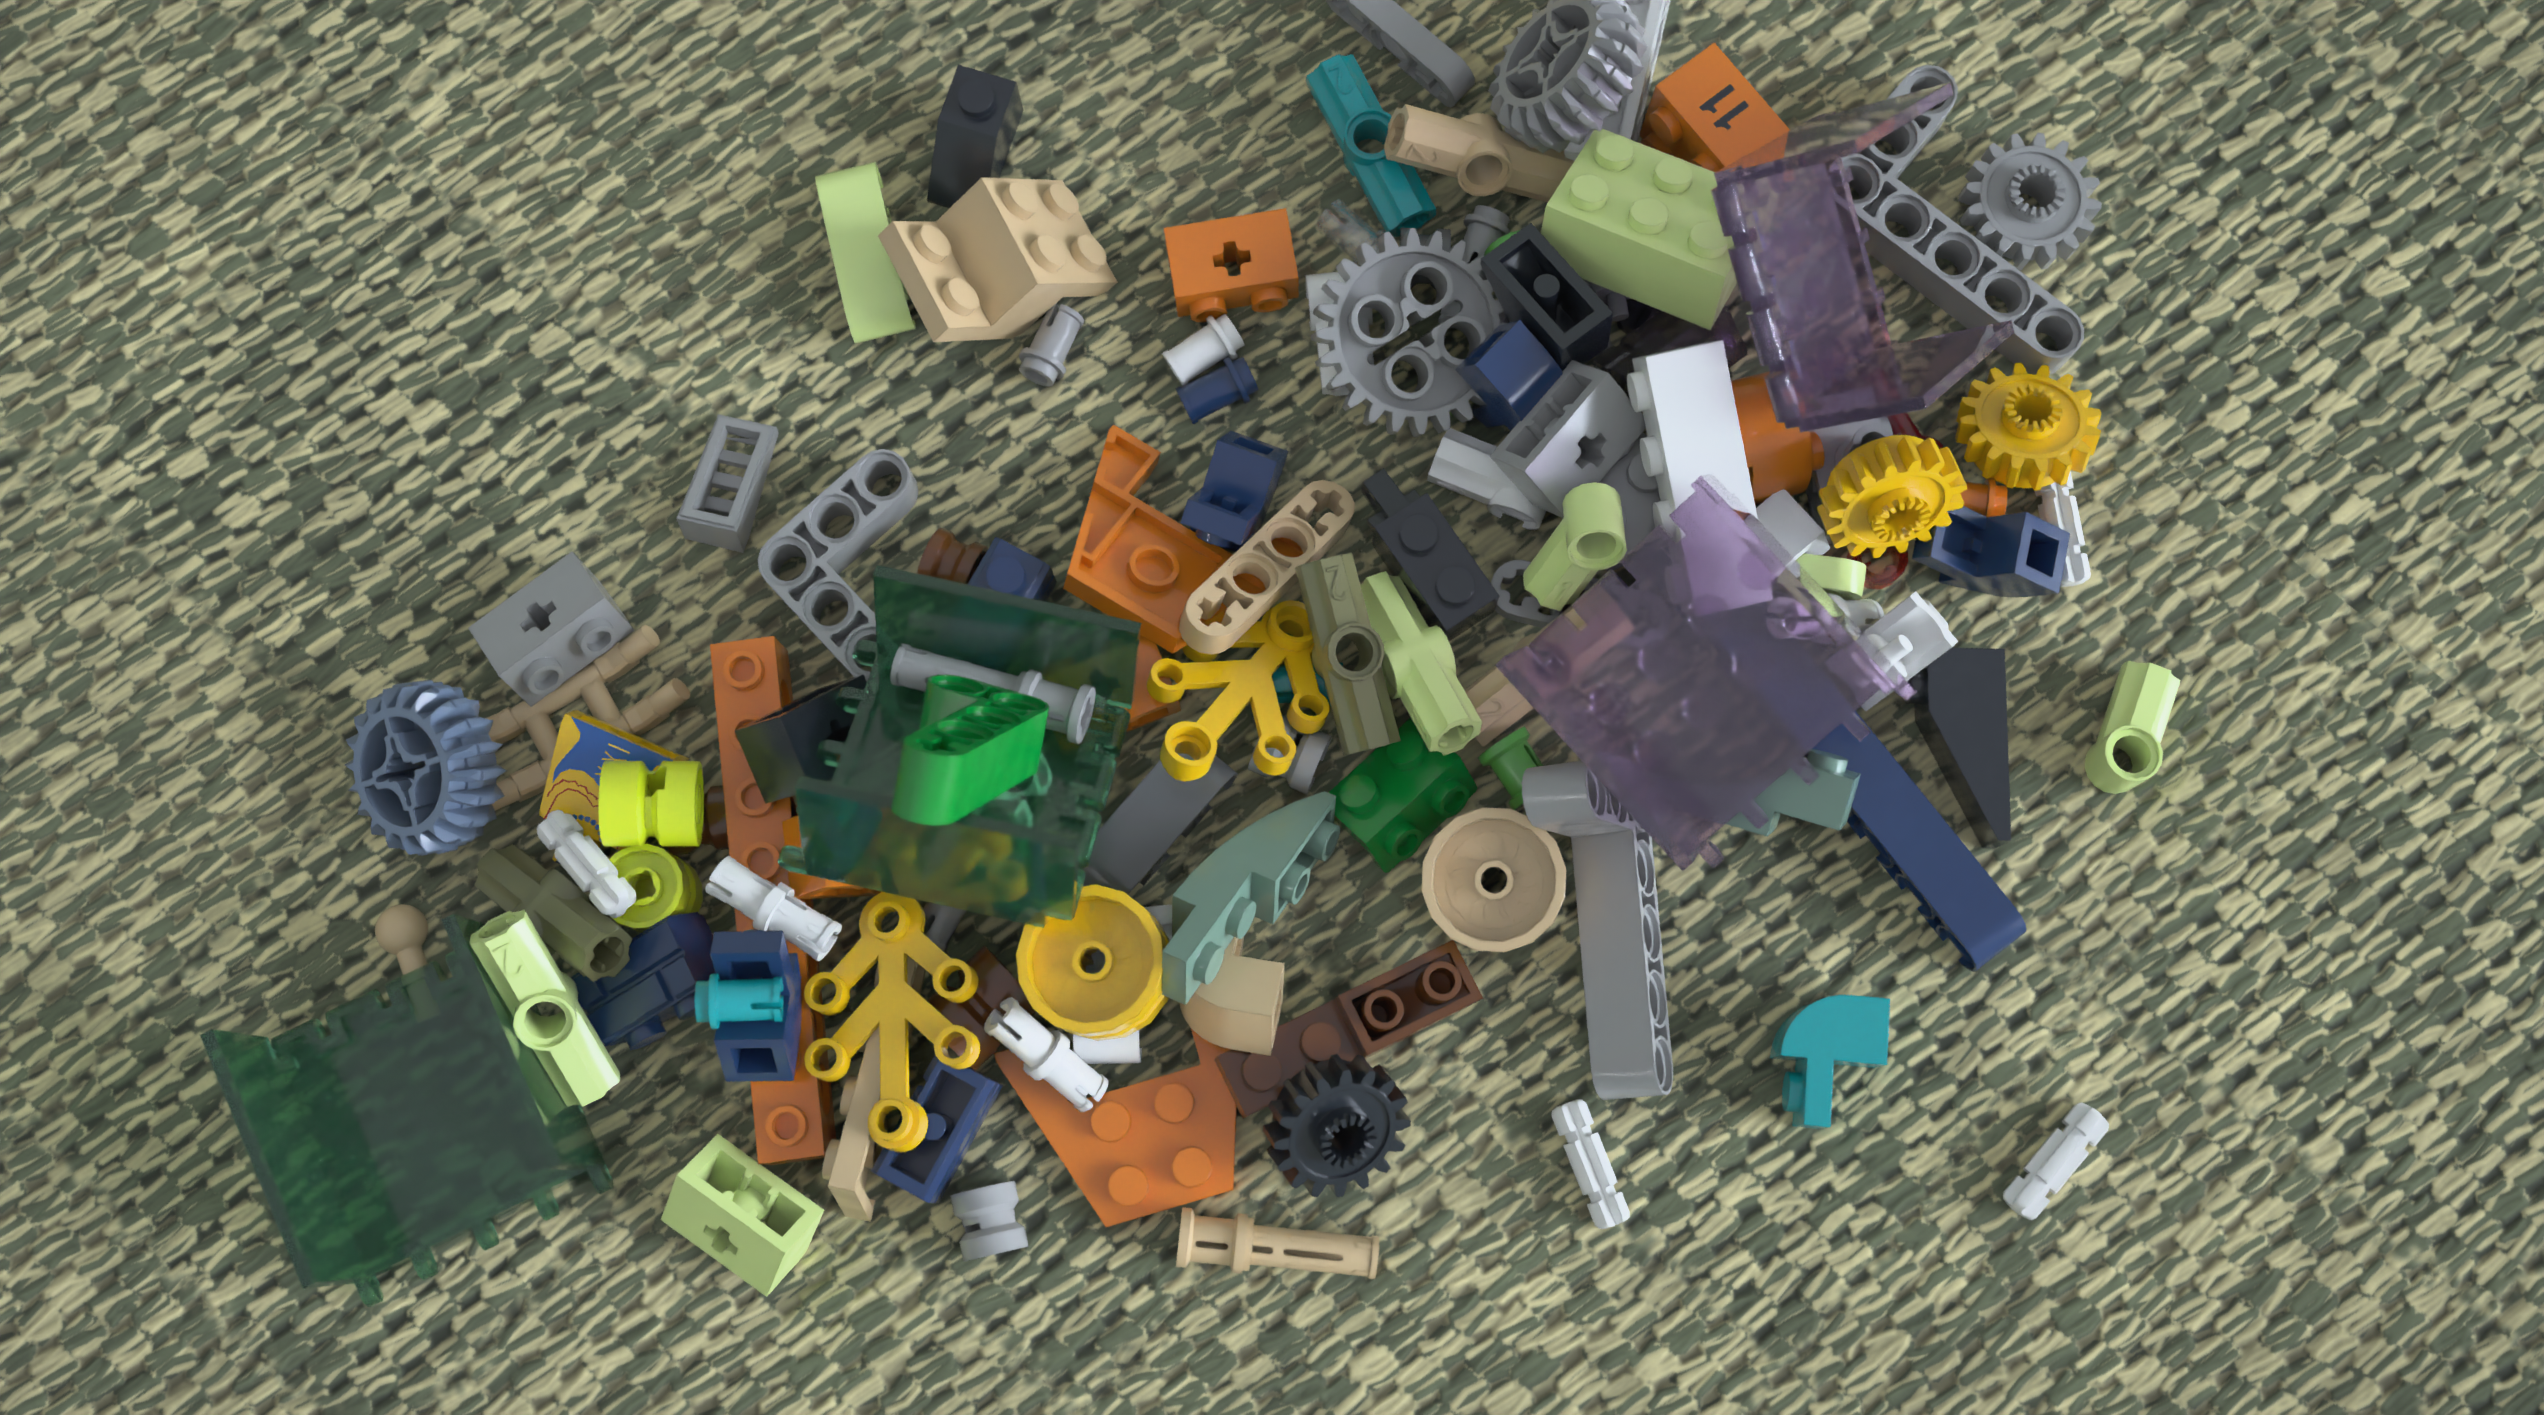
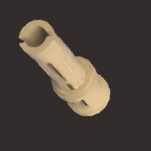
M1182 1207L1176 1267L1186 1268L1189 1262L1230 1266L1232 1273L1242 1274V1271H1249L1250 1265H1260L1310 1272L1317 1271L1365 1276L1368 1279H1375L1379 1255V1236L1372 1235L1368 1237L1316 1230L1254 1225V1218H1249L1248 1214L1238 1213L1235 1219L1198 1216L1194 1214L1192 1208Z

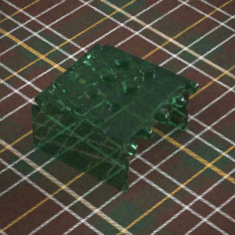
M876 565L873 574L877 642L860 640L856 643L853 652V658L858 663L870 666L872 670L864 690L854 687H842L839 690L835 701L836 705L846 712L855 713L853 723L845 743L823 740L818 747L816 757L824 764L836 767L831 782L799 776L795 792L802 848L790 845L782 847L777 860L778 864L782 868L796 873L1042 928L1045 927L1047 917L1072 921L1075 917L1086 877L1085 871L1081 868L1088 867L1102 820L1098 812H1102L1105 809L1117 767V762L1114 758L1120 756L1131 717L1130 713L1124 708L1131 709L1134 701L1141 623ZM902 644H907L916 649L967 661L1019 676L1023 671L1027 672L1031 669L1041 672L1043 680L1079 689L1083 684L1094 686L1096 693L1095 704L1087 732L1082 742L1075 744L1067 740L1066 734L1045 729L1038 771L954 823L934 826L902 819L895 815L891 809L902 743L906 736L919 730L925 692L891 684V668L899 647H902Z
M456 914L442 919L454 948L453 952L445 956L453 977L447 979L440 964L434 960L386 983V991L392 1003V1006L387 1008L380 992L377 989H373L325 1013L326 1021L332 1033L330 1036H327L323 1025L317 1018L306 1021L271 1038V1043L268 1037L211 1029L200 1035L303 1289L355 1284L362 1302L367 1307H372L384 1299L377 1276L409 1260L412 1261L419 1277L425 1281L438 1274V1266L431 1250L473 1230L478 1244L486 1251L499 1244L498 1234L492 1222L493 1219L534 1200L541 1217L545 1221L552 1219L560 1214L552 1191L586 1174H589L592 1184L599 1194L614 1188L612 1177L581 1106H566L534 1050L524 1045L518 1039L513 1027V1015L470 945V936L485 925L484 923ZM537 1004L530 1007L534 1013L541 1016Z

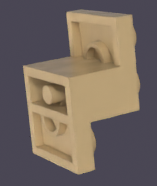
M981 177L936 222L892 221L878 235L933 342L1012 339L1024 333L1061 298L1099 296L1110 290L1117 283L1106 262L1107 257L1103 247L1093 238L1078 210L1079 204L1075 195L1065 186L1063 180Z

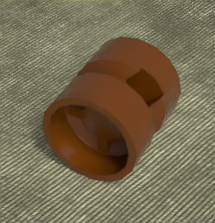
M983 946L966 962L976 971L978 976L977 990L969 1000L954 1003L945 999L937 992L927 999L953 1025L962 1026L976 1035L980 1043V1053L977 1060L970 1066L975 1071L997 1051L996 1048L1000 1045V1041L985 1032L984 1025L995 1008L1003 1016L1005 1015L1006 1011L1000 1007L1002 1001L1013 997L1031 1016L1037 1013L1030 1005L1019 982L986 946ZM958 970L959 980L963 985L965 974L963 970ZM947 986L949 992L958 990L957 988ZM964 1036L955 1037L948 1046L960 1057L966 1050V1039Z

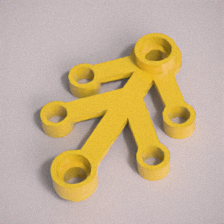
M1293 600L1278 603L1264 614L1261 621H1257L1230 647L1259 648L1249 660L1213 661L1218 656V653H1200L1186 645L1182 648L1184 654L1195 662L1181 663L1175 659L1163 658L1152 665L1146 683L1147 691L1155 700L1162 703L1178 701L1183 696L1184 691L1189 689L1225 688L1197 722H1178L1167 731L1160 750V760L1171 777L1179 781H1192L1204 776L1209 771L1215 757L1217 740L1249 702L1259 736L1258 743L1253 752V761L1256 767L1263 773L1273 776L1281 775L1289 769L1296 754V744L1286 734L1272 675L1283 662L1294 693L1287 711L1289 724L1295 730L1304 734L1316 733L1323 727L1330 711V705L1326 697L1319 691L1311 656L1314 640L1304 603ZM1158 677H1170L1177 684L1167 685L1163 683ZM1300 707L1312 709L1317 716L1304 714ZM1266 748L1277 749L1284 757H1273L1266 751ZM1178 754H1187L1191 756L1194 760L1185 759L1179 756Z
M889 890L874 896L865 905L860 916V940L831 973H817L806 983L804 998L808 1006L823 1015H836L842 1012L848 1005L852 987L877 961L879 962V984L831 1039L820 1038L809 1045L805 1052L804 1063L811 1075L826 1082L837 1081L848 1072L851 1058L879 1027L880 1100L874 1104L869 1113L868 1131L878 1145L894 1152H907L922 1142L928 1129V1118L924 1108L909 1098L908 1021L934 1044L936 1057L953 1069L968 1068L977 1060L980 1053V1043L974 1033L962 1026L953 1025L908 984L907 955L933 975V986L936 992L954 1003L965 1002L975 994L978 987V976L971 966L960 959L949 957L924 934L926 919L922 906L911 895L899 890ZM891 912H898L899 923L897 927L890 932L884 933L881 928L883 919ZM956 970H963L965 974L964 984L960 989L949 992L946 986L948 976ZM834 983L836 987L835 997L831 1002L821 1005L819 1002V992L826 984ZM964 1036L967 1043L965 1052L960 1057L951 1059L948 1055L949 1043L955 1037ZM834 1049L836 1052L835 1064L829 1070L822 1071L819 1066L822 1053L826 1050ZM899 1109L902 1114V1123L896 1131L887 1133L884 1128L885 1117L890 1111Z

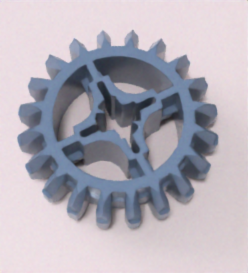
M432 680L395 684L392 688L383 689V693L377 697L368 699L366 701L365 713L354 717L358 733L346 739L348 745L354 751V757L345 766L354 772L355 784L348 791L359 794L361 805L357 815L372 818L371 834L384 835L389 848H400L406 850L408 855L418 854L422 856L455 851L459 846H464L466 843L482 836L483 826L496 819V813L492 804L504 797L502 790L496 784L498 776L507 770L497 765L495 752L503 744L491 741L489 732L493 725V720L478 717L480 709L479 700L464 698L461 687H451L443 685L442 682H433Z

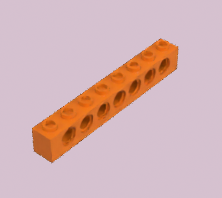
M775 636L710 644L729 856L774 885L778 886L782 882L789 886L782 821L804 813L803 805L796 806L792 796L765 804L735 733V730L793 702L788 650ZM799 899L813 909V899ZM734 908L736 932L757 930L753 927L752 919ZM786 939L788 953H797L800 966L802 990L801 1033L794 1081H750L758 1164L777 1165L824 1158L830 1141L836 1139L831 1082L823 1081L811 1075L804 1063L805 1052L809 1045L817 1039L826 1038L824 1015L810 1008L804 998L806 983L813 975L820 973L819 961ZM822 990L819 992V1002L821 1005H823ZM827 1050L822 1053L819 1060V1066L822 1071L829 1070Z

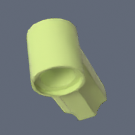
M1586 483L1573 488L1566 494L1562 503L1564 518L1523 573L1525 590L1537 598L1540 606L1561 611L1566 604H1573L1598 570H1605L1615 566L1624 558L1627 548L1621 499L1615 488L1607 484Z
M2127 661L2121 666L2097 741L2090 747L2085 758L2087 777L2095 787L2103 792L2113 794L2126 792L2149 779L2160 768L2163 758L2160 743L2181 681L2171 674V670L2150 662L2137 663ZM2113 747L2120 748L2129 755L2133 765L2132 773L2120 769L2114 762L2112 755Z

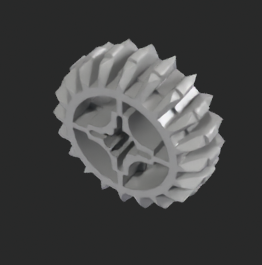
M1549 0L1543 10L1534 9L1532 11L1531 20L1524 27H1517L1518 34L1513 42L1503 46L1506 55L1501 62L1494 66L1493 72L1497 78L1491 83L1488 90L1494 97L1490 109L1497 115L1498 121L1505 126L1504 130L1518 142L1522 141L1530 148H1536L1544 153L1551 148L1561 152L1567 148L1570 141L1580 145L1584 142L1588 131L1591 129L1601 131L1603 120L1611 112H1618L1617 104L1622 97L1634 91L1630 82L1644 68L1639 59L1644 55L1648 47L1642 39L1645 28L1638 22V17L1630 11V6L1623 0Z

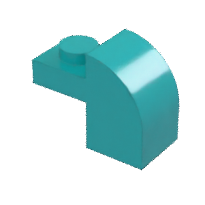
M1856 995L1826 997L1797 1009L1780 1026L1772 1043L1770 1058L1796 1061L1795 1072L1785 1073L1782 1087L1783 1110L1793 1112V1127L1815 1129L1831 1127L1834 1064L1868 1068L1887 1065L1890 1018L1889 998Z

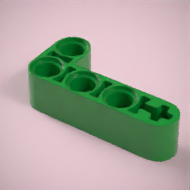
M947 674L930 676L927 679L919 730L903 739L891 808L893 813L902 819L923 825H948L1034 775L1038 771L1050 707L1048 703L1031 695L962 676Z

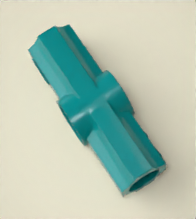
M1338 54L1321 62L1313 72L1306 76V85L1343 152L1345 167L1358 180L1385 233L1390 232L1393 237H1400L1401 228H1415L1416 230L1422 228L1425 223L1435 217L1436 207L1415 168L1407 164L1388 160L1384 149L1378 153L1371 154L1361 151L1356 146V144L1365 139H1375L1384 145L1388 133V123L1392 116L1383 111L1353 54L1347 56Z

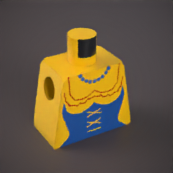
M573 710L564 715L560 725L539 815L547 819L548 814L555 810H561L564 814H571L583 828V836L589 835L600 848L602 842L599 831L598 800L600 774L604 761H643L649 771H656L662 761H688L689 758L581 711ZM613 847V848H615V849H617V850H622V849H624L625 847ZM554 854L553 857H552V860H554L556 863L560 864V863L558 862V860L555 858V854Z

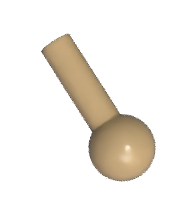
M406 904L394 905L386 909L379 916L375 925V936L377 942L385 951L397 956L418 1022L423 1024L445 1015L422 948L428 934V923L424 914L416 907Z

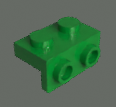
M1412 718L1408 719L1398 729L1401 741L1378 747L1328 792L1336 796L1334 820L1367 850L1375 864L1384 873L1390 872L1399 862L1410 858L1418 850L1422 841L1447 818L1458 814L1464 808L1468 799L1477 791V785L1461 757L1455 752L1443 755L1438 751L1430 752Z

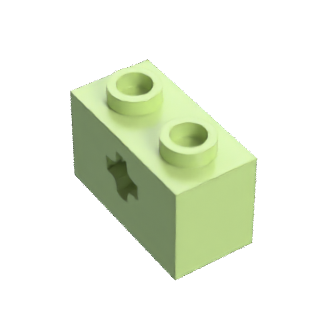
M717 1134L677 1174L661 1221L767 1297L807 1251L824 1209Z

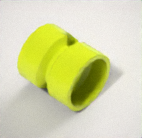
M604 761L600 774L598 800L599 831L602 845L605 847H642L648 837H655L662 847H700L704 823L702 763L700 761H662L656 771H649L643 761Z
M644 844L642 847H625L609 859L618 870L617 877H624L636 891L635 903L627 908L622 916L617 918L611 917L618 924L642 933L667 916L693 912L699 913L703 901L702 883L695 869L683 859L663 848L650 844Z

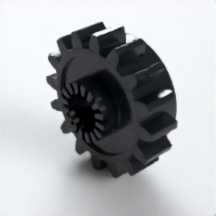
M1333 1054L1329 1060L1315 1064L1312 1062L1307 1063L1303 1070L1291 1079L1287 1078L1283 1082L1284 1087L1277 1100L1270 1101L1268 1105L1273 1113L1272 1122L1263 1126V1132L1272 1145L1266 1150L1290 1185L1296 1189L1304 1184L1313 1197H1318L1326 1184L1329 1185L1337 1198L1344 1196L1347 1182L1355 1180L1362 1189L1369 1187L1367 1173L1373 1168L1384 1173L1391 1169L1384 1158L1388 1151H1403L1405 1147L1396 1131H1401L1411 1126V1120L1402 1110L1408 1103L1404 1094L1380 1064L1372 1068L1361 1055H1356L1351 1062L1342 1060L1338 1054Z

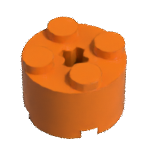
M1768 371L1732 380L1731 384L1755 505L1762 504L1772 494L1783 489L1791 496L1801 494L1810 483L1812 471L1821 469L1824 466L1825 460L1821 439L1815 432H1810L1803 409L1805 391L1801 379L1794 372L1782 375L1777 371Z

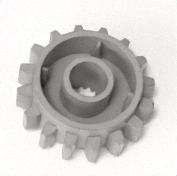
M2018 133L2010 136L2003 149L1997 144L1992 143L1981 157V161L1976 160L1966 174L1965 178L1969 183H1966L1958 197V201L1970 205L1960 219L1961 225L1974 226L1977 232L1975 238L1986 244L1999 256L2013 259L2014 267L2020 271L2029 260H2036L2040 269L2043 270L2051 265L2057 255L2064 260L2071 257L2079 247L2078 242L2083 243L2094 230L2095 226L2090 220L2096 216L2102 206V202L2087 198L2100 184L2098 178H2083L2080 174L2088 159L2085 156L2076 158L2073 161L2067 159L2065 155L2069 143L2064 140L2054 150L2046 148L2044 133H2037L2029 146L2024 145ZM2027 194L2032 196L2039 203L2040 208L2036 209L2035 206L2029 208L2028 203H2022L2024 199L2023 197L2019 198V195Z

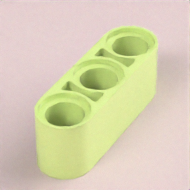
M876 162L815 176L841 298L854 342L860 343L915 330V320H912L907 304L909 295L878 237L892 221L889 208H886L881 188L884 187Z

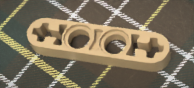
M1320 480L1306 485L1191 594L1186 602L1179 623L1180 634L1188 646L1200 653L1206 654L1222 653L1230 648L1298 581L1295 567L1320 560L1343 537L1355 509V503L1351 494L1335 482ZM1327 507L1334 512V514L1331 512L1324 514L1317 521L1314 528L1309 524L1313 511L1320 512ZM1275 538H1289L1301 547L1303 554L1299 557H1286L1274 549L1271 541ZM1242 573L1252 574L1264 583L1266 591L1259 594L1246 593L1235 584L1233 577ZM1223 602L1227 610L1222 623L1214 622L1207 626L1200 621L1201 618L1204 620L1210 619L1220 609Z

